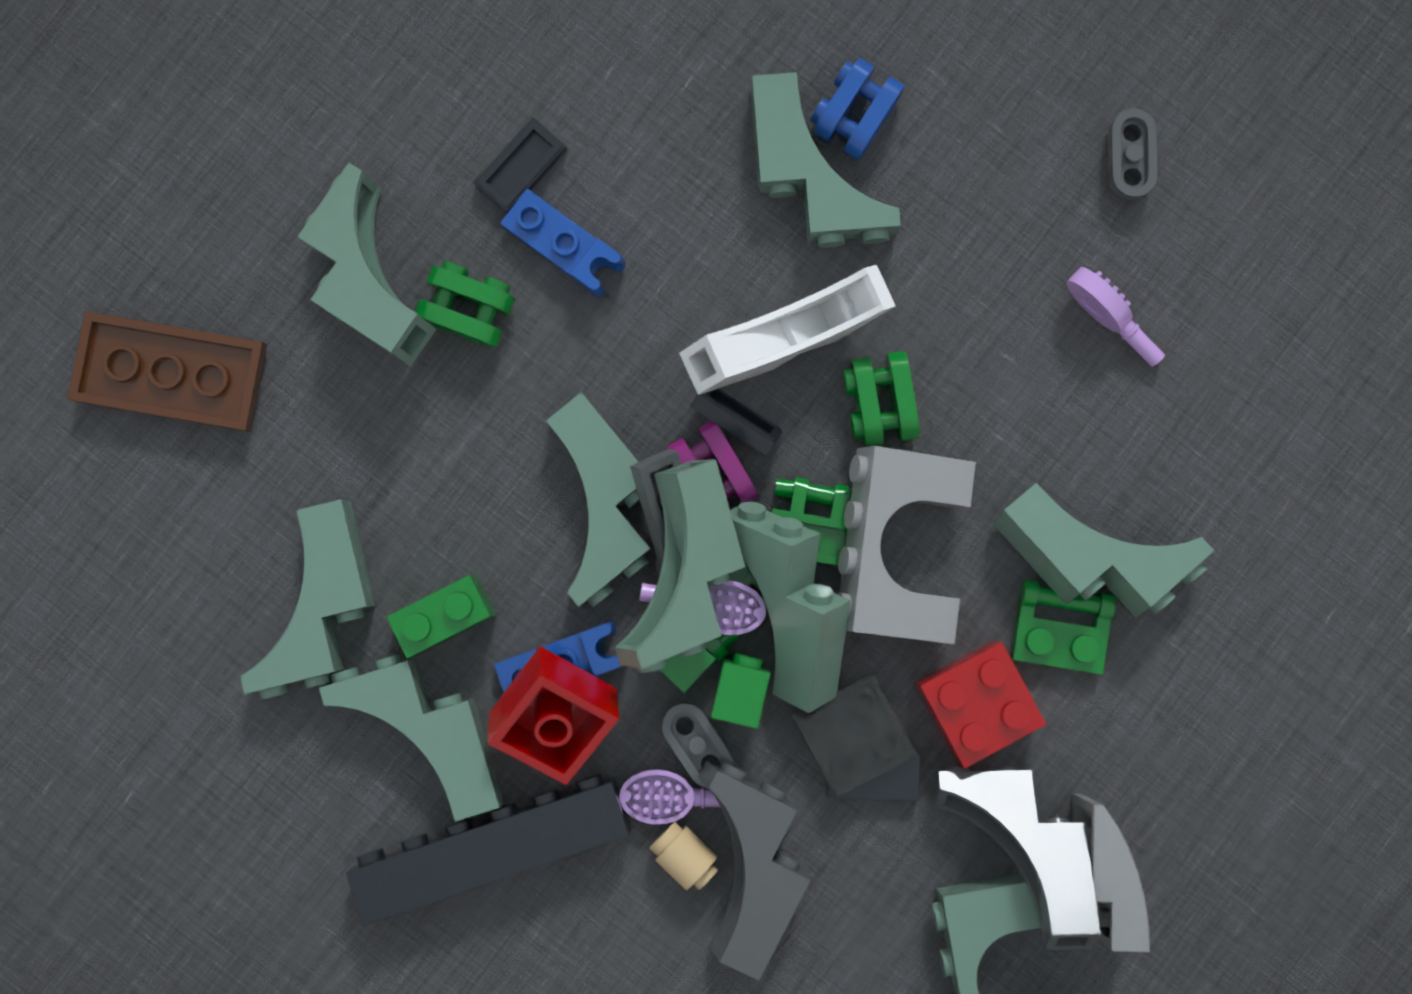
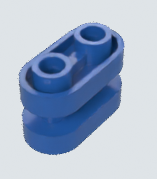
M859 58L855 64L849 61L844 64L834 81V85L838 87V90L830 101L825 98L821 100L810 119V122L816 125L813 134L825 142L829 143L836 133L847 138L848 142L843 153L858 162L868 150L906 87L891 76L882 87L872 82L870 79L874 73L875 66L862 58ZM862 96L870 101L871 105L859 124L847 118L858 98Z

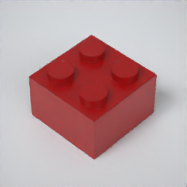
M990 641L913 683L955 762L963 768L975 764L1047 725L1006 648L999 641Z
M539 646L490 710L487 744L567 785L618 722L617 688Z

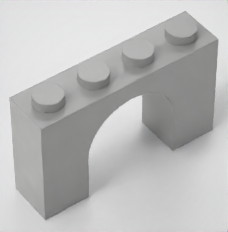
M879 446L857 448V453L852 458L849 468V478L853 482L851 501L847 503L844 511V525L847 528L846 544L842 548L838 559V569L842 574L840 593H837V595L851 600L846 631L955 644L960 599L911 592L898 585L890 577L883 564L881 537L889 518L899 508L913 502L946 508L971 507L976 462Z

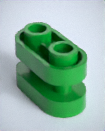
M444 261L442 267L432 266L426 284L437 289L433 303L419 299L414 312L433 327L486 347L497 349L503 331L492 326V322L496 313L510 316L516 300L514 296L509 294L511 286L491 277H485L483 283L467 277L469 273L467 269L448 261ZM454 297L478 305L479 308L475 318L451 310L450 307Z
M905 351L886 353V367L873 369L870 357L866 356L850 359V368L843 369L846 395H854L857 413L850 414L854 440L862 439L864 447L883 445V431L896 429L900 442L917 440L920 437L919 419L910 366ZM889 385L893 411L880 413L876 387Z

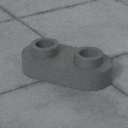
M1133 108L1121 112L1108 129V182L1112 192L1117 197L1126 201H1135L1148 194L1157 181V127L1150 114L1144 110ZM1126 129L1132 130L1136 135V141L1130 142L1126 140L1123 131ZM1124 173L1133 174L1137 179V184L1134 186L1128 185L1124 180Z
M683 702L675 704L666 712L662 721V732L666 741L692 780L698 785L708 788L698 777L703 769L701 765L702 759L707 755H714L719 760V767H721L724 760L733 764L730 751L698 706ZM681 717H689L694 723L693 730L686 734L679 732L676 727L677 720Z

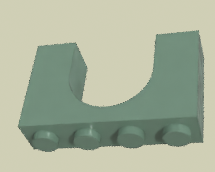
M1022 874L936 888L938 902L931 903L932 915L936 930L944 931L946 948L939 949L944 977H952L954 994H979L977 987L978 966L983 954L993 942L1010 933L1041 928L1033 896Z

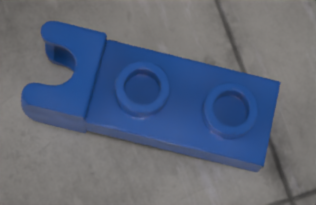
M529 189L524 191L500 222L503 229L574 279L578 285L596 298H602L605 294L599 280L595 278L596 271L603 266H608L616 272H622L625 268V260L618 252L600 239H596Z
M613 621L542 646L593 676L622 667L619 664L617 655L607 656L601 650L603 638L616 631V625ZM537 649L494 664L503 692L510 686Z

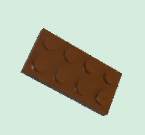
M85 311L67 400L251 432L267 344L249 339Z

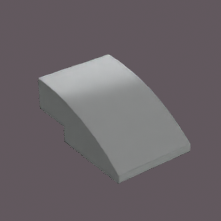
M1072 794V823H1085L1101 931L1098 940L1111 951L1150 952L1149 923L1145 897L1130 849L1117 824L1104 805L1083 794Z

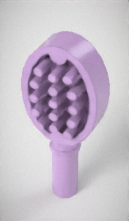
M1080 267L1066 282L1070 293L1076 301L1104 327L1119 333L1121 339L1126 340L1151 367L1157 365L1164 358L1165 354L1139 328V325L1133 322V314L1129 308L1131 303L1128 300H1123L1125 295L1117 293L1119 290L1117 286L1111 287L1109 285L1110 279L1106 278L1103 280L1101 278L1102 272L1094 273L1085 267Z
M729 580L723 584L708 587L721 634L740 635L748 633L757 628L764 620L766 615L764 601L749 586ZM642 583L639 601L650 603L657 585Z
M663 769L644 770L634 774L625 781L619 794L623 810L632 818L648 824H667L683 818L692 807H701L702 809L704 807H720L710 789H705V787L693 788L685 777L676 772Z

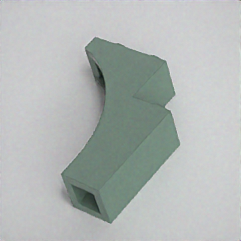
M797 72L752 75L751 99L759 193H769V197L779 199L795 196L796 191L803 190L807 242H818V246L822 248L842 246L847 239L863 238L864 244H881L890 241V236H896L901 226L899 208L881 203L854 189L829 166L812 140L803 116Z
M348 163L342 173L334 179L329 192L315 212L308 217L304 228L298 235L300 240L335 264L330 272L321 279L311 301L411 367L436 331V328L406 307L398 299L385 279L378 261L374 237L375 214L382 189L362 170Z
M581 392L547 419L546 422L558 435L573 458L583 482L588 506L586 550L578 574L567 593L578 607H582L588 602L594 608L614 592L609 585L623 573L630 579L649 563L645 555L651 549L618 510L624 503L628 508H631L640 501L630 468L631 465L638 463V460Z
M716 459L692 460L654 474L662 503L665 524L663 563L654 595L646 611L631 632L615 646L619 664L622 666L637 668L640 673L653 672L667 665L666 659L677 654L689 656L702 652L707 648L706 642L722 636L708 587L729 581V573L744 568L745 563Z
M1037 483L1004 509L992 523L1066 605L1078 595L1086 601L1105 584L1135 618L1148 609L1157 614L1176 597L1171 589L1180 581L1187 587L1203 574L1208 568L1202 561L1215 551L1202 537L1174 545L1151 546L1124 542L1106 536L1073 518Z
M339 499L296 510L304 548V573L300 597L294 615L278 643L255 667L240 676L244 695L259 692L261 700L289 693L287 684L304 680L306 689L331 683V673L345 670L332 617L336 616L337 624L365 618L363 609L376 606L352 504L349 501Z
M743 502L738 507L730 509L743 559L760 588L771 620L776 662L772 695L810 713L836 698L851 600L833 593V590L828 586L814 584L820 533L804 527L803 523L797 519L781 517L769 512L760 503Z
M401 654L374 661L375 671L359 675L357 667L330 675L332 684L319 688L324 706H340L371 714L389 723L408 737L426 756L436 771L446 792L455 821L500 808L505 803L475 698L462 701L460 693L433 701L436 710L431 711L416 659L403 662Z

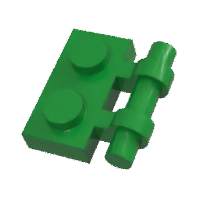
M795 477L794 481L777 478L774 496L790 498V510L772 508L771 512L781 517L797 519L803 523L804 527L820 533L816 563L838 566L839 554L846 544L847 528L844 525V511L847 503L851 501L852 491L849 490V486L835 483L833 488L809 484V479ZM805 502L831 505L829 518L804 514Z

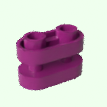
M712 420L698 428L703 441L689 449L683 438L667 446V449L678 451L681 464L692 460H707L713 456L726 477V480L722 483L727 500L736 495L740 502L743 503L751 502L759 497L753 483L724 434Z

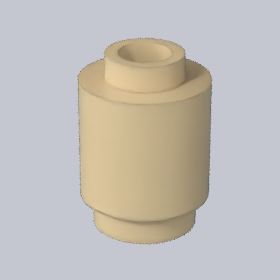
M675 821L668 826L649 848L657 855L654 860L685 890H688L692 885L700 890L718 871L713 865L718 856L687 826L681 828Z

